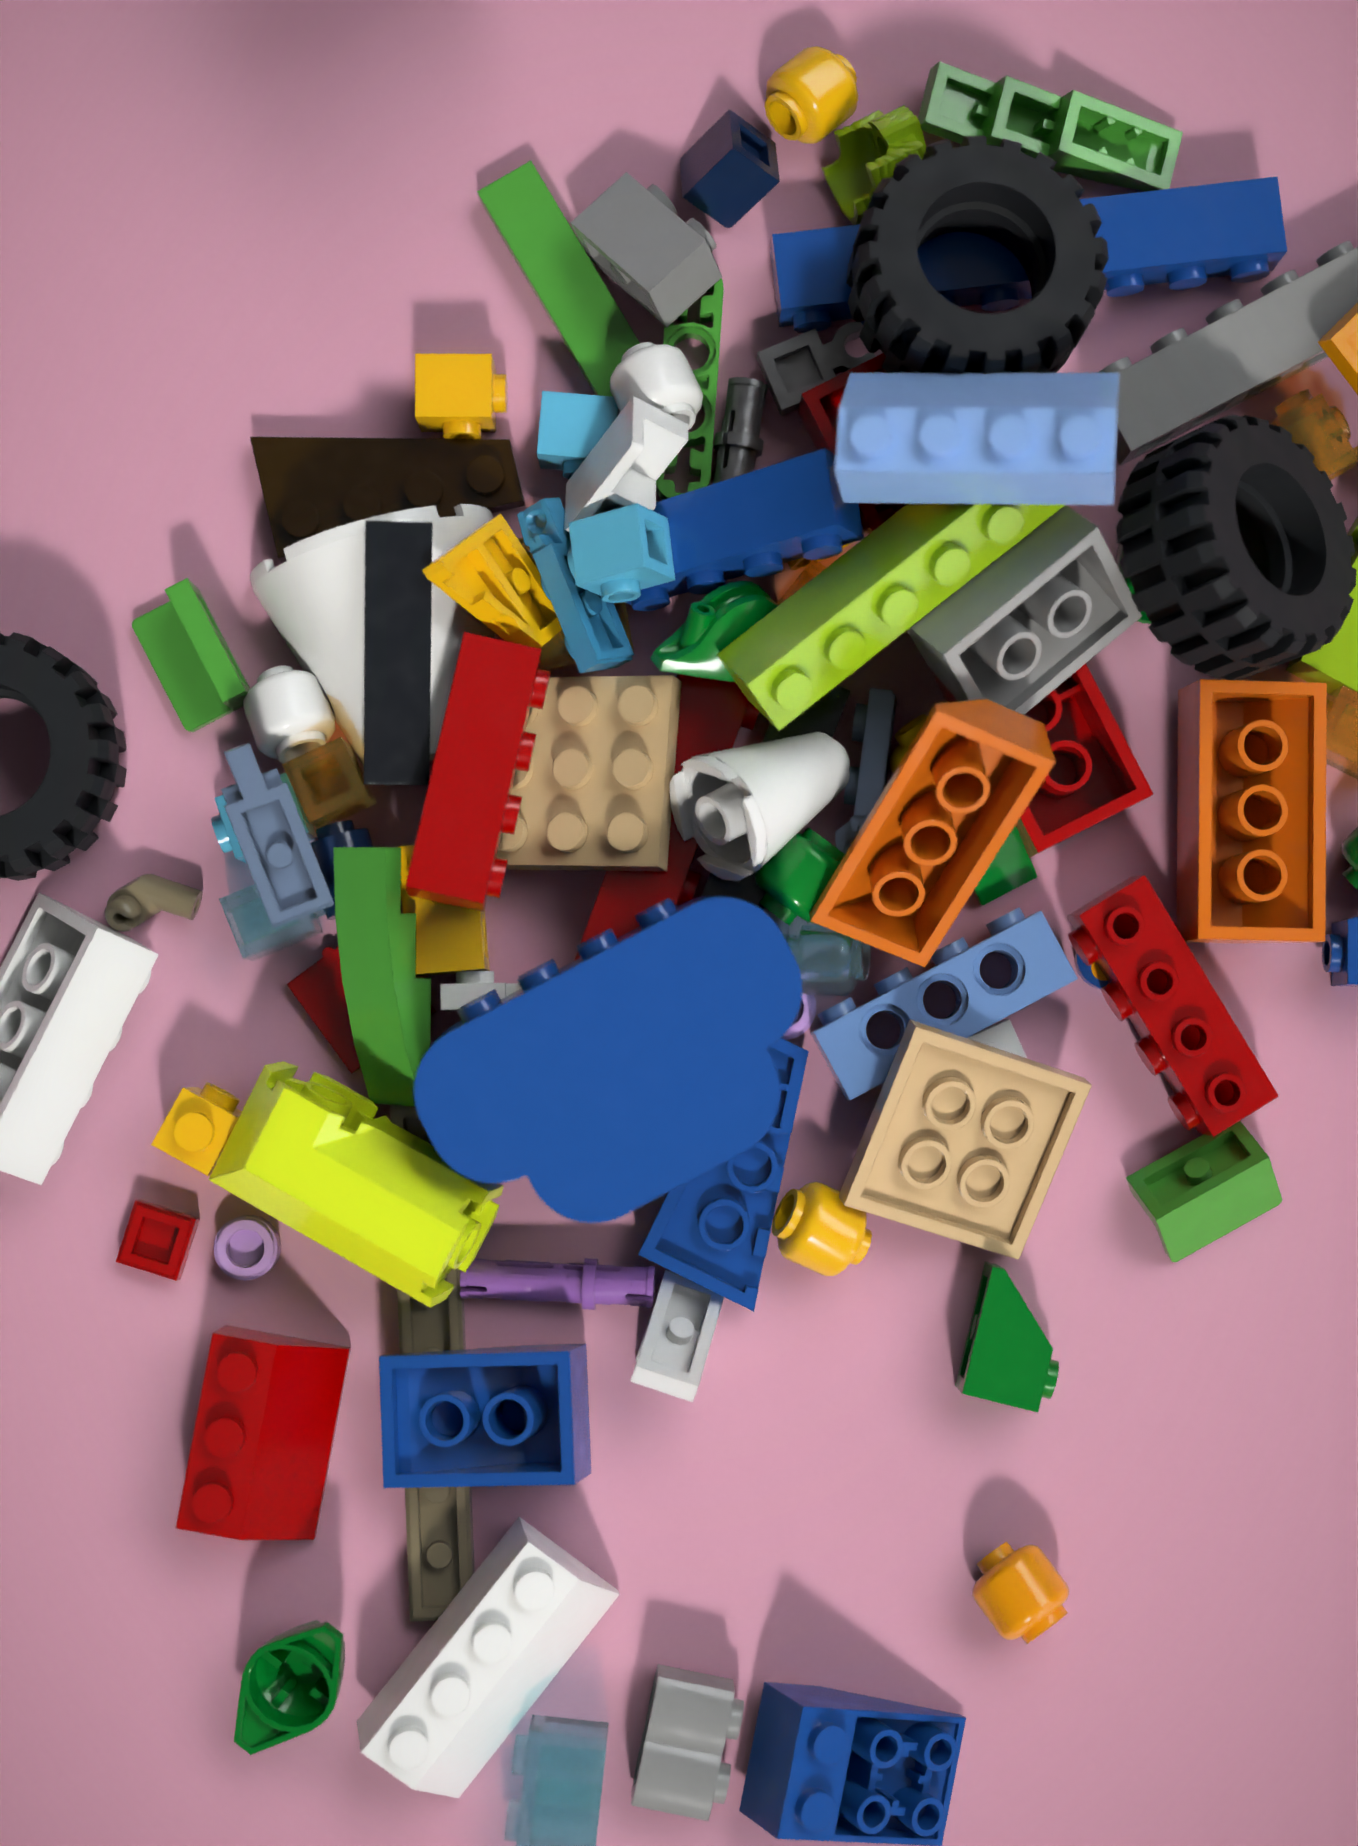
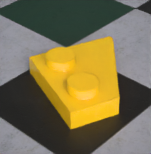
M501 513L484 523L422 570L429 581L504 641L539 649L562 630L551 600L542 589L539 570Z

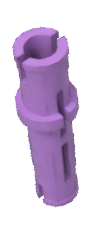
M589 1258L584 1259V1264L474 1259L466 1272H460V1297L463 1299L495 1298L502 1300L581 1303L582 1309L596 1310V1304H618L653 1308L655 1266L623 1267L599 1265L598 1259Z

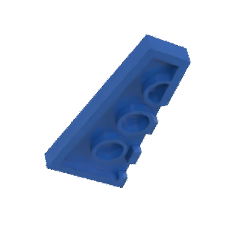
M782 1038L767 1048L777 1069L780 1082V1103L770 1129L750 1149L669 1191L638 1255L753 1312L809 1052Z

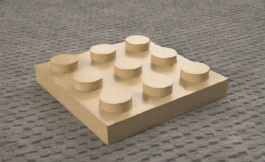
M673 675L550 677L543 710L530 708L525 730L526 732L537 734L529 772L516 770L511 794L522 796L515 834L502 832L497 853L498 858L508 860V870L667 872L672 812L670 806V782L675 774L682 683Z
M909 1020L839 1193V1198L845 1206L1019 1260L1092 1085L1084 1077Z

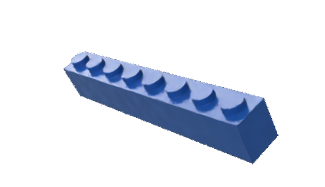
M1278 176L1079 199L1083 206L1089 203L1093 204L1102 222L1095 237L1102 236L1107 241L1109 260L1103 269V273L1107 277L1105 290L1106 295L1109 297L1134 295L1143 291L1144 285L1168 283L1169 288L1172 290L1191 289L1205 284L1207 278L1230 275L1231 281L1235 283L1257 281L1267 277L1270 274L1269 271L1274 270L1287 252ZM860 224L772 234L770 258L779 327L794 326V331L800 333L816 328L818 332L831 327V321L852 319L848 306V298L852 288L846 284L848 263ZM952 232L934 237L918 248L919 262L930 284L941 296L958 307L981 304V308L984 311H1002L1017 306L1021 299L1032 298L1030 282L1022 264L1009 249L992 238L971 232Z

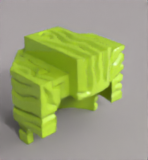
M903 105L886 114L877 110L852 123L851 126H845L843 129L834 131L840 152L839 159L835 160L833 164L822 167V171L842 213L853 225L861 224L873 192L883 178L892 177L896 164L910 154H918L923 159L927 147L917 116L908 107L906 108Z

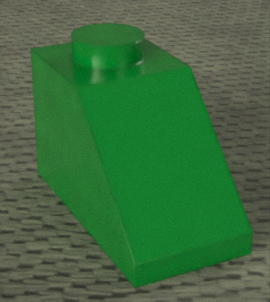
M985 1262L955 1386L965 1395L1038 1413L1041 1398L1051 1399L1054 1393L1059 1372V1362L1051 1359L1053 1352L1051 1344L1006 1270L997 1264Z

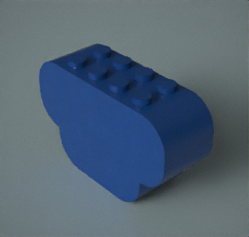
M722 895L701 896L675 907L672 899L666 898L634 915L639 924V927L616 938L612 929L609 928L576 946L581 956L579 959L559 969L554 959H550L520 975L517 981L521 989L505 998L500 999L497 991L494 989L461 1006L458 1013L462 1020L450 1026L435 1040L419 1065L414 1084V1100L418 1116L438 1154L456 1172L479 1182L505 1183L527 1175L537 1195L556 1213L578 1222L601 1223L622 1217L753 1147L770 1129L780 1103L779 1076L767 1048L781 1039L792 1026L802 1000V977L799 965L778 925L759 907L733 897Z

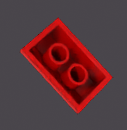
M225 1325L212 1333L176 1529L236 1540H314L316 1538L351 1347Z

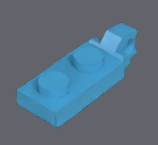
M560 497L541 499L518 513L517 517L524 543L530 547V553H533V558L541 575L542 589L551 600L564 633L565 646L571 657L575 660L579 672L587 673L618 668L633 660L634 652L614 603L605 602L602 600V596L578 587L575 584V579L570 572L567 560V552L571 546L570 532L564 530L565 510Z

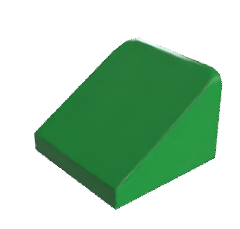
M1016 825L973 891L980 906L1038 877Z

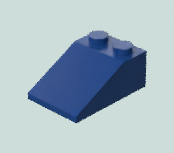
M586 1344L521 1345L379 1356L383 1488L575 1485L591 1474Z

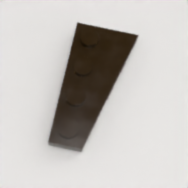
M250 437L276 552L281 563L287 561L283 550L285 547L318 533L386 513L436 505L439 517L456 516L454 507L459 504L483 506L489 509L491 513L525 506L509 439Z

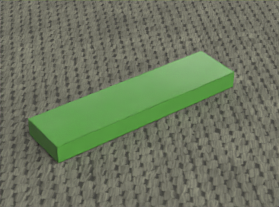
M529 161L477 191L478 199L594 394L612 396L610 377L613 371L621 362L623 354L640 342L532 161Z

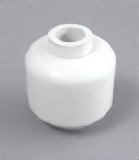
M639 343L623 354L621 362L616 366L610 377V391L620 412L630 399L635 396L688 424V430L695 423L696 415L702 406L703 393L687 358L679 348L667 344Z
M285 665L276 666L261 673L257 679L258 683L249 689L243 700L245 715L258 750L264 755L278 759L281 763L288 765L304 763L318 757L325 751L327 741H329L336 728L331 706L317 678L310 672L293 670L292 667Z

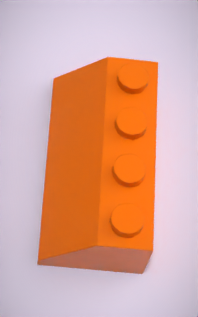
M1199 679L1178 690L1176 927L1185 942L1233 944L1326 942L1327 683Z
M988 699L935 704L810 912V921L926 967L1055 763L1044 724Z

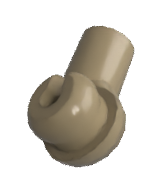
M144 874L119 888L109 897L105 908V919L111 928L122 932L132 930L160 911L193 920L200 907L203 892L154 874Z

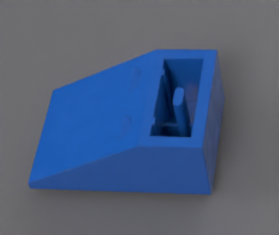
M764 1682L739 1811L776 1839L942 1846L966 1717L960 1714L822 1686Z

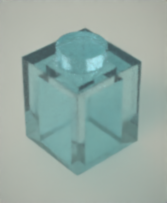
M255 884L219 899L243 959L255 961L323 933L318 917L326 915L324 909L272 928Z

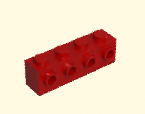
M464 632L405 884L408 896L480 912L485 911L488 896L500 898L508 865L507 859L497 857L502 832L515 834L522 803V796L511 794L516 770L529 772L537 736L535 733L525 731L531 707L543 710L551 671L540 669L541 649Z
M1145 875L1132 876L1067 916L1075 929L1068 933L1073 948L1087 966L1096 962L1109 984L1102 987L1101 992L1107 1004L1119 1020L1123 1021L1129 1018L1141 1038L1134 1043L1135 1049L1145 1066L1154 1076L1162 1072L1174 1092L1173 1095L1167 1098L1168 1103L1185 1129L1189 1131L1195 1127L1198 1133L1214 1137L1279 1097Z

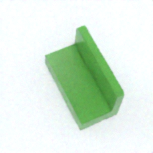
M186 578L164 589L170 601L134 619L132 628L183 727L189 732H195L243 707V700L250 687L200 590Z
M1241 1121L1214 1137L1203 1134L1126 1177L1131 1193L1155 1225L1165 1253L1172 1262H1178L1275 1208L1282 1202L1269 1156Z

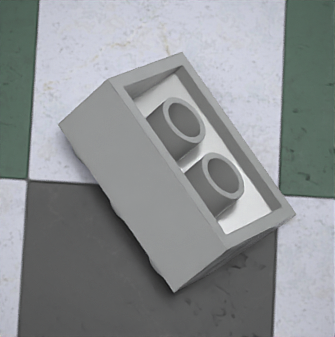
M1065 505L911 626L907 632L926 664L958 702L988 699L1024 715L1140 619L1142 614L1138 612L1132 600V594L1098 526Z

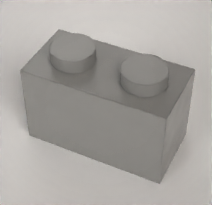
M626 172L571 222V225L590 260L667 328L722 278L712 255V251L717 246L710 233L700 222L691 218L685 223L676 215V208L660 188L651 184L646 189Z

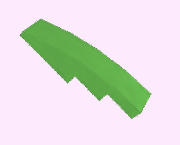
M941 61L930 68L918 115L922 131L960 144H962L964 136H985L986 145L999 147L1003 138L1022 143L1020 152L1036 159L1039 152H1042L1057 163L1053 169L1055 172L1141 191L1170 188L1183 135L1182 131L1075 90L1061 97L1007 75L995 83Z
M333 847L335 918L342 983L354 1046L369 1099L374 1104L415 1106L414 1084L417 1070L424 1055L430 1049L431 978L416 977V913H400L401 848Z

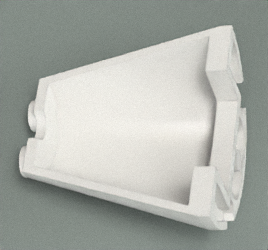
M459 504L454 507L456 516L439 517L436 505L362 519L318 533L285 547L283 550L286 562L274 567L272 559L263 560L250 574V582L256 597L303 671L310 672L317 678L329 701L337 725L363 766L365 520L432 522L433 562L493 518L491 511L486 507L473 504ZM433 583L431 600L430 761L435 759L464 632L494 638V632Z

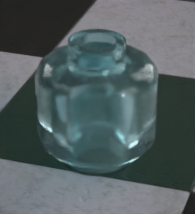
M798 916L789 926L787 934H783L799 965L802 977V995L846 996L855 990L858 981H866L868 979L871 967L870 945L816 923H808Z

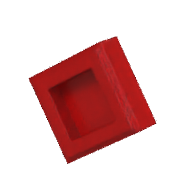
M141 1199L135 1200L116 1262L175 1281L180 1280L200 1218Z

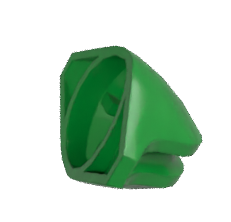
M736 581L722 585L707 594L700 602H693L691 604L686 621L674 634L655 649L650 660L663 672L735 682L717 657V654L778 605L759 585L753 582Z
M316 1620L305 1623L270 1639L250 1657L244 1668L239 1693L234 1742L252 1755L310 1732L320 1726L330 1716L338 1700L345 1666L344 1635L328 1622L320 1623Z

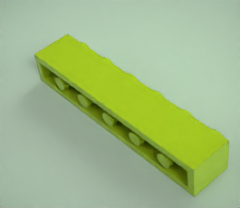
M908 503L720 651L717 657L748 701L780 731L1065 505Z

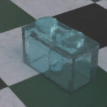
M532 1714L528 1735L516 1734L512 1775L524 1776L521 1800L509 1799L504 1840L516 1841V1846H596L609 1723Z

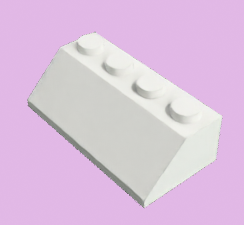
M38 893L0 967V1171L42 1185L49 1169L60 1158L64 1148V1140L78 1112L89 1101L93 1091V1083L109 1052L119 1042L122 1026L138 995L148 985L151 969L159 955L132 938L41 893Z
M518 1517L357 1720L361 1753L413 1790L459 1798L620 1595L619 1591L521 1517Z

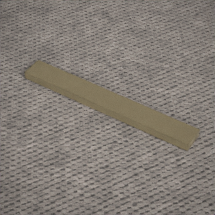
M390 1105L392 1123L433 1145L420 1121L416 1106ZM452 1268L445 1280L455 1285L454 1289L446 1300L431 1308L397 1289L400 1354L466 1349L464 1299L460 1297L461 1270ZM471 1487L405 1488L410 1622L436 1621L475 1573Z

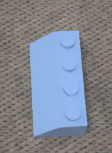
M850 373L839 406L835 474L843 503L1114 505L1119 373Z

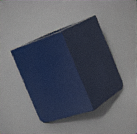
M729 109L681 157L682 197L724 227H733L780 182L776 143Z

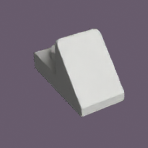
M665 1270L636 1357V1365L630 1382L693 1402L700 1384L724 1297L674 1272Z

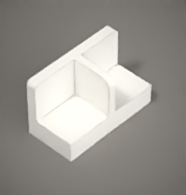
M633 396L566 483L564 530L569 532V522L635 503L653 511L656 508V481L688 442V424Z

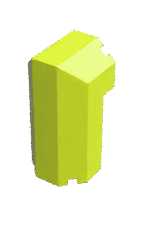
M284 1061L265 1065L208 1180L431 1308L446 1300L455 1285L446 1281L445 1278L452 1268H458L466 1272L474 1261L498 1213L499 1205L491 1200L502 1195L504 1185L500 1183L479 1182L459 1174L441 1158L433 1145L392 1123L387 1116L374 1119L379 1109L374 1102L336 1080L313 1072L309 1082H304L293 1078L299 1066Z

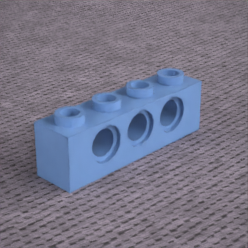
M1018 907L986 924L991 936L969 948L964 937L934 952L931 959L935 966L925 972L912 977L908 967L877 982L874 984V987L879 996L865 1004L856 1007L852 998L849 997L817 1014L823 1026L810 1033L845 1099L852 1100L885 1082L909 1020L968 1038L1077 980L1078 978L1042 911L1025 918L1021 908ZM990 952L1003 955L1011 965V978L1001 989L988 986L980 975L981 961ZM933 982H941L948 985L956 997V1005L953 1012L944 1019L931 1016L923 1005L924 992ZM877 1012H887L893 1015L900 1026L899 1039L888 1049L875 1047L866 1035L867 1022Z

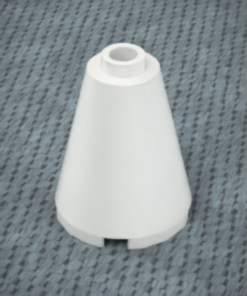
M813 732L696 755L682 763V771L672 776L670 782V806L677 829L684 842L694 837L705 855L697 858L702 866L723 880L740 881L756 873L847 786L850 776L849 756L845 748L838 741L823 732Z

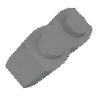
M660 1664L657 1665L632 1784V1806L708 1821L713 1802L724 1804L729 1786L731 1764L721 1762L726 1738L738 1739L744 1711V1700L734 1698L733 1679Z

